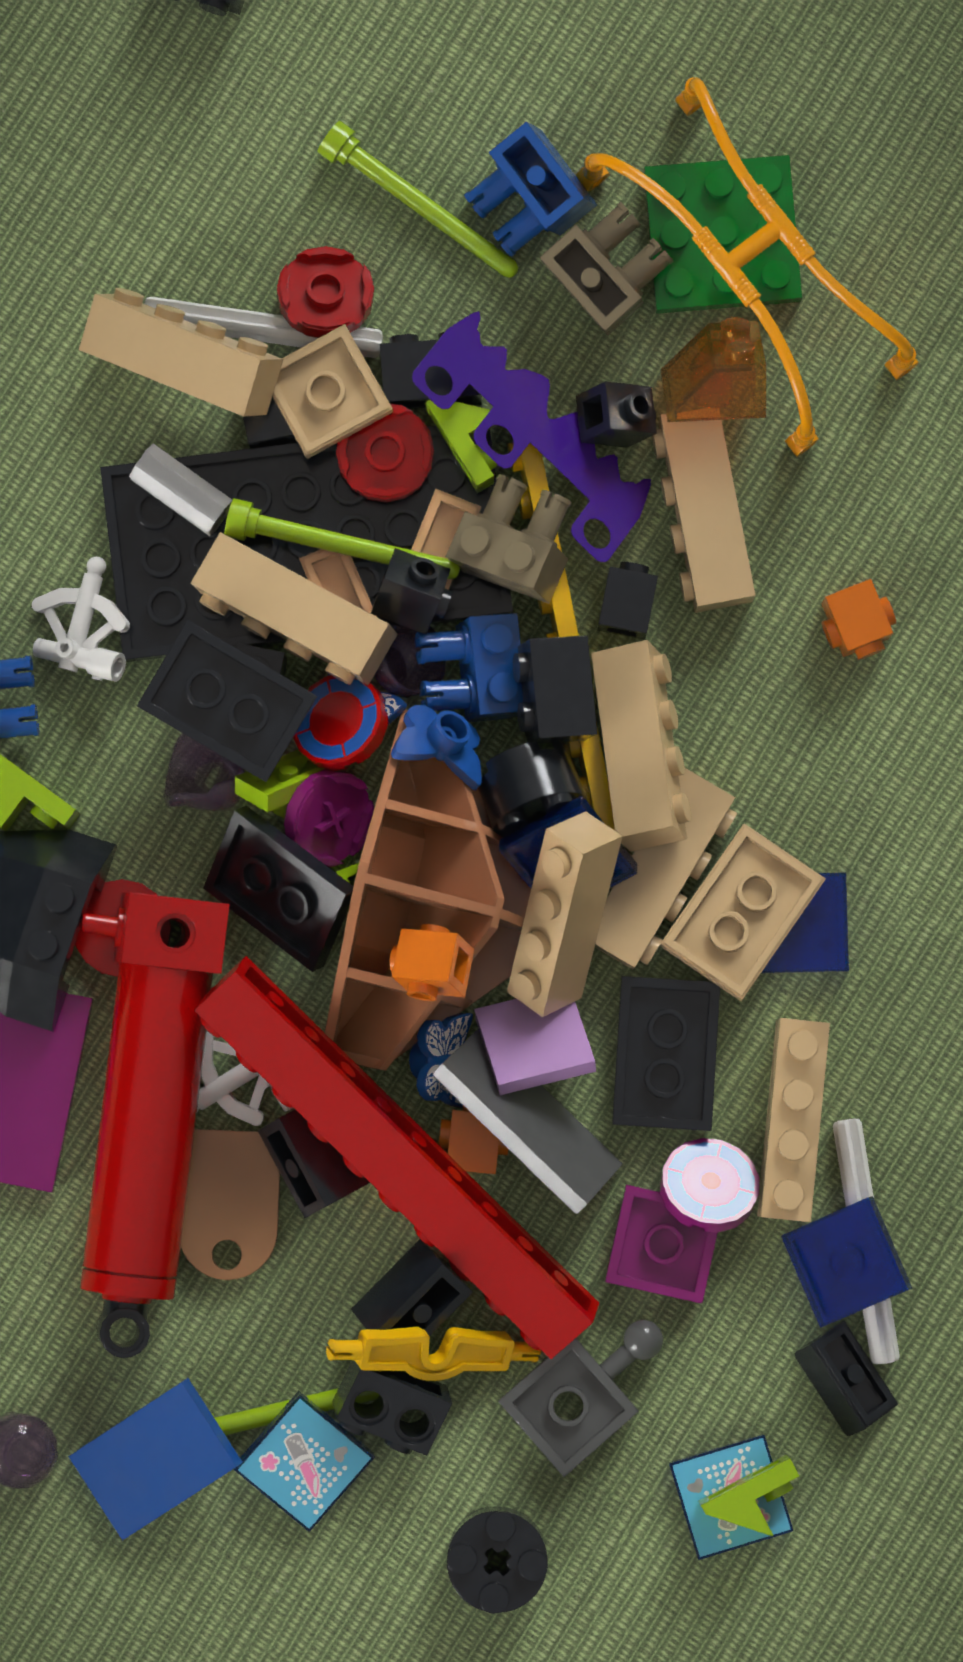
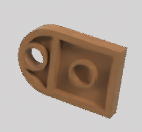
M195 1129L181 1248L188 1261L197 1270L212 1278L234 1280L254 1273L268 1261L277 1243L281 1173L258 1132ZM223 1240L233 1241L241 1249L240 1263L233 1269H223L214 1261V1248Z

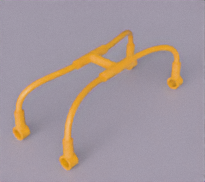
M692 77L686 81L684 91L676 97V103L687 116L702 107L723 154L748 192L747 198L756 207L767 224L728 253L707 226L702 227L677 199L650 177L630 164L608 154H590L586 157L584 167L578 171L576 177L589 192L607 179L610 173L605 167H608L629 178L657 198L693 234L692 240L698 245V248L701 249L746 308L750 306L779 354L796 399L801 423L796 431L784 442L798 457L819 440L815 434L807 392L796 362L780 329L759 299L761 294L740 268L780 239L801 266L805 264L829 291L897 346V353L884 364L896 381L919 363L916 359V351L898 330L850 293L814 257L816 252L806 239H804L779 205L776 204L763 185H757L749 174L723 126L704 82L700 78Z

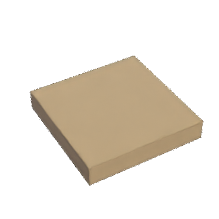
M345 324L282 358L283 362L272 398L307 459L393 412V408Z

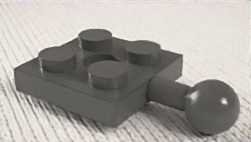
M638 1320L630 1324L624 1333V1345L620 1346L600 1365L575 1338L553 1359L549 1357L544 1359L498 1400L563 1477L639 1412L614 1383L613 1379L633 1363L635 1359L647 1360L659 1353L663 1345V1335L655 1323L648 1320ZM566 1391L575 1392L583 1401L582 1412L572 1420H564L554 1411L556 1397Z

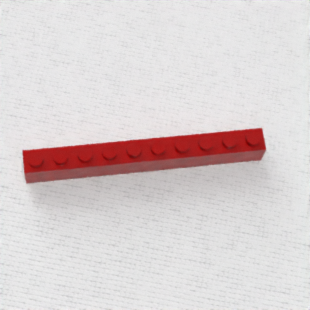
M247 956L205 994L194 1010L200 1016V1021L204 1028L217 1038L222 1037L236 1051L239 1062L247 1070L253 1073L258 1072L272 1086L273 1094L283 1105L289 1108L293 1107L307 1120V1125L313 1135L322 1142H329L343 1156L345 1165L353 1174L361 1178L365 1177L378 1190L379 1197L389 1209L394 1212L400 1211L414 1225L417 1236L430 1247L435 1246L449 1259V1264L456 1275L464 1281H471L484 1294L487 1304L494 1312L501 1316L506 1315L519 1328L522 1338L531 1348L535 1350L541 1349L550 1359H553L594 1322L599 1302Z

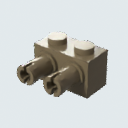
M621 202L589 232L586 229L582 231L575 225L540 257L545 267L607 336L644 304L641 297L643 295L641 289L665 267L674 262L665 250L654 260H651L662 250L660 244L654 238L622 268L618 265L614 267L609 262L611 257L608 253L631 232L641 226L633 214L619 224L630 214L629 210Z
M498 474L496 484L483 514L478 513L476 516L464 512L446 558L459 565L460 570L464 573L549 604L568 561V558L557 548V543L554 542V539L566 511L571 505V501L556 493L553 497L550 491L542 490L527 529L515 530L510 524L521 498L527 490V485L514 478H511L509 481L507 476Z

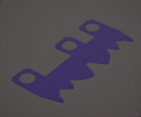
M479 311L473 312L444 332L413 371L412 379L414 384L441 409H449L469 384L481 394L493 408L474 431L476 444L498 466L510 468L528 444L531 443L590 500L572 524L571 533L573 538L592 557L599 562H607L640 518L650 490L651 479H643L637 484L621 481L618 458L615 454L597 459L595 444L581 443L577 412L557 419H550L547 416L550 390L549 379L526 369L506 370L507 349L504 346H483L481 344L480 333L477 330L481 319ZM439 366L449 373L453 382V387L449 394L444 396L437 395L429 389L425 381V373L429 367ZM500 425L510 432L514 442L510 453L502 455L490 448L486 439L489 427ZM588 520H600L608 528L610 542L605 548H595L586 540L583 529Z

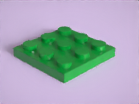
M790 156L741 159L757 185H763L776 204L779 205L796 227ZM727 160L644 167V174L677 199L702 227L707 226L728 253L767 224L756 207L747 198V190L741 184ZM645 190L649 239L654 238L662 248L651 260H654L665 250L674 261L653 278L656 314L745 307L701 249L698 248V245L692 240L693 234L665 205ZM780 239L740 268L761 294L759 299L764 305L801 302L802 289L799 262Z

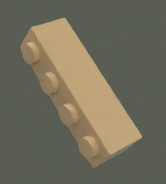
M116 288L114 294L94 295L79 347L80 351L243 417L267 415L283 362L282 358L267 353V344L247 337H240L239 341L226 337L227 329L218 324L198 320L196 325L184 320V311L163 304H157L156 308L143 304V295L128 289Z
M715 404L661 414L658 423L659 429H657V434L652 436L656 459L665 458L668 477L661 478V487L665 506L674 505L678 523L670 525V533L674 553H683L687 572L679 573L684 602L693 601L695 613L751 603L756 595L719 405Z
M221 532L191 581V584L202 594L199 602L222 616H225L229 609L244 617L241 625L264 639H267L270 632L286 640L283 645L285 650L306 662H309L312 655L328 663L325 671L348 685H351L354 678L369 685L398 635L389 623Z
M648 640L591 653L614 828L616 832L623 836L621 843L632 852L687 840L685 823L691 821V809L686 794L684 792L681 793L679 776L684 775L685 767L680 748L674 746L672 730L678 728V716L673 701L668 700L666 683H671L672 673L667 656L660 654Z
M685 768L684 775L679 776L681 793L684 792L686 794L691 809V821L685 823L687 840L634 851L631 856V860L634 863L624 868L606 900L595 948L632 970L639 961L646 965L649 964L662 942V939L655 936L664 918L672 923L674 922L687 900L686 896L679 893L686 880L690 876L698 881L713 856L706 852L705 848L714 834L721 838L724 837L737 815V812L730 809L736 797Z
M586 811L545 830L507 988V993L541 1017L582 998L623 837Z
M787 1018L776 1020L757 1209L758 1217L811 1222L830 1023Z

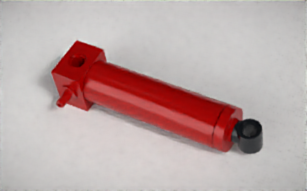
M127 892L121 895V904L117 911V917L85 913L82 916L81 931L83 933L114 936L115 953L113 962H120L83 1266L85 1267L82 1269L80 1286L81 1289L102 1293L104 1304L103 1312L99 1316L96 1325L97 1337L110 1354L119 1358L133 1357L141 1353L147 1346L150 1337L147 1314L148 1306L151 1304L152 1299L170 1300L175 1298L177 1282L175 1277L178 1274L207 1030L200 1021V1016L194 1010L205 994L212 988L213 975L222 973L230 904ZM169 919L179 924L182 934L180 941L173 947H168L163 943L160 935L162 925ZM120 1318L132 1319L136 1324L134 1337L127 1343L119 1344L113 1342L110 1338L111 1325Z

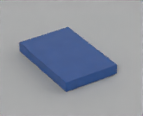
M189 1378L68 1456L122 1541L242 1463V1460Z

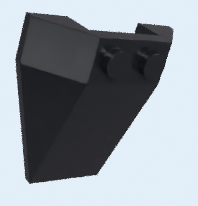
M72 830L0 831V1012L6 1017L54 1032L70 986L63 978L81 928L82 916L87 911L93 891L102 892L117 849L116 844Z

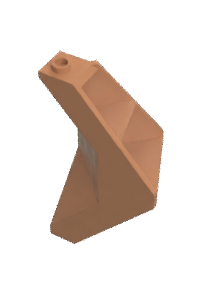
M406 709L400 716L391 751L399 735L407 728L403 721L404 715L408 711ZM391 751L353 886L325 1034L359 1067L363 1066L384 1071L388 1069L395 1059L411 1049L418 1041V1031L426 1020H440L442 1022L446 1017L461 1013L511 976L534 877L504 843L503 840L505 838L493 831L478 788L476 791L472 790L448 768L444 761H438L436 757L427 760H397L392 758ZM422 924L439 925L449 929L450 933H458L474 948L465 997L437 995V1000L423 1001L407 995V990L391 977L392 973L390 970V954L392 948L398 945L401 928L419 930Z

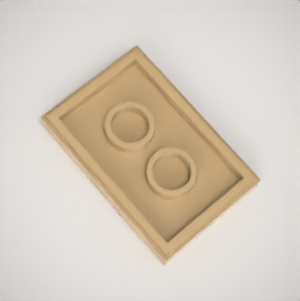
M743 824L664 937L660 947L742 1002L826 878L746 824Z

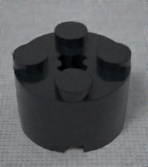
M537 741L525 743L510 748L486 762L488 772L482 776V782L478 790L493 831L506 839L580 798L586 804L588 803L570 750L565 743L551 741L554 749L541 750Z
M507 1507L480 1508L467 1515L455 1528L448 1546L447 1570L454 1589L471 1606L492 1614L518 1609L528 1603L538 1593L545 1580L548 1568L545 1541L537 1525L524 1513ZM493 1548L499 1553L506 1549L509 1552L506 1556L507 1567L503 1570L498 1566L489 1569L486 1566L488 1562L486 1551Z

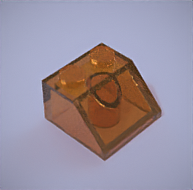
M731 317L719 323H708L661 368V384L667 422L766 418V360L758 321Z

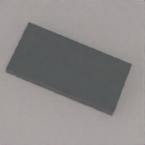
M479 1029L433 1073L434 1077L576 1214L590 1202L623 1164L542 1085L499 1095Z

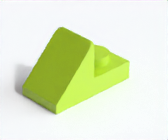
M431 400L426 401V409L477 494L493 485L494 474L491 470L497 467V464L473 442L475 429L486 417L490 409L454 402L449 409H441ZM493 425V426L489 427L488 430L492 429L493 427H495V426H497V425Z
M297 749L281 757L267 783L247 771L235 776V794L256 805L257 808L266 812L273 811L285 819L287 805L296 788L310 775L324 770V768L315 765Z
M0 754V828L7 831L29 801H31L35 805L29 813L48 827L54 829L59 822L70 829L80 816V813Z
M784 1455L698 1502L706 1515L773 1536L755 1500L764 1496L766 1501L770 1502L783 1496L793 1489L790 1481L799 1477V1474L790 1457Z

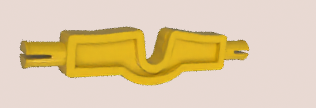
M417 1326L388 1330L363 1329L360 1330L357 1340L329 1339L327 1342L329 1346L326 1347L327 1358L330 1361L354 1360L363 1371H406L414 1378L426 1381L449 1379L463 1371H507L510 1361L537 1362L539 1360L538 1355L541 1353V1350L531 1348L525 1341H513L506 1331H480L458 1327L449 1328L444 1335L439 1349L430 1355V1336L424 1329Z

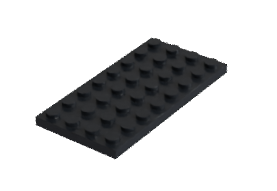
M436 426L427 427L430 430L434 447V458L430 474L421 488L404 499L391 502L370 500L351 489L340 473L336 455L337 443L309 459L305 457L298 443L175 458L232 500L236 498L252 502L253 508L262 510V515L409 550L412 549L435 489L481 506L480 513L483 514L497 481L494 468L491 470L494 474V484L477 494ZM488 430L486 439L488 445L493 450L491 432ZM136 463L100 467L116 604L130 622L129 630L125 633H120L122 653L125 655L126 662L165 658L187 620L233 647H236V642L251 646L286 642V640L270 632L267 639H264L241 625L244 617L230 609L225 616H222L199 602L202 594L191 584V581L219 533L224 534L227 516L218 529L211 536H208L130 480L129 475ZM257 534L256 538L246 537L245 541L234 539L306 579L307 577L299 558L320 550ZM352 557L373 606L388 565ZM460 570L449 590L453 591L443 619L434 616L431 624L462 621L470 616L513 613L511 590ZM377 616V618L389 623L393 629L405 628L398 625L397 623Z

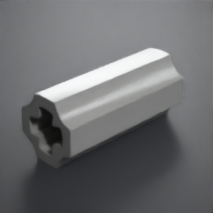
M154 443L145 450L129 475L130 480L208 536H211L228 515L232 502L231 498Z

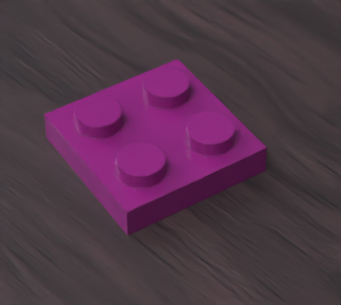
M625 1185L605 1282L702 1304L718 1233L705 1232L703 1227L693 1224L692 1227L680 1223L666 1209L660 1192Z

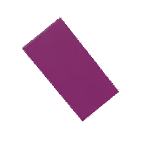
M67 993L54 1032L8 1018L0 1012L1 1183L54 1193L93 1006V998Z

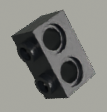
M354 1360L351 1361L332 1401L336 1420L347 1431L360 1436H365L368 1432L383 1438L389 1447L398 1452L411 1454L413 1450L426 1456L452 1406L448 1386L437 1381L420 1380L409 1375L406 1371H363ZM365 1391H374L379 1394L377 1400L371 1404H360L355 1401L356 1397ZM418 1409L425 1412L423 1417L416 1422L408 1423L401 1420L402 1415L409 1410Z

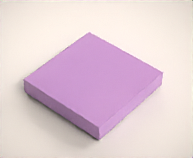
M517 999L474 1009L478 1029L499 1095L596 1072L595 1059L575 1002L544 1017H541Z

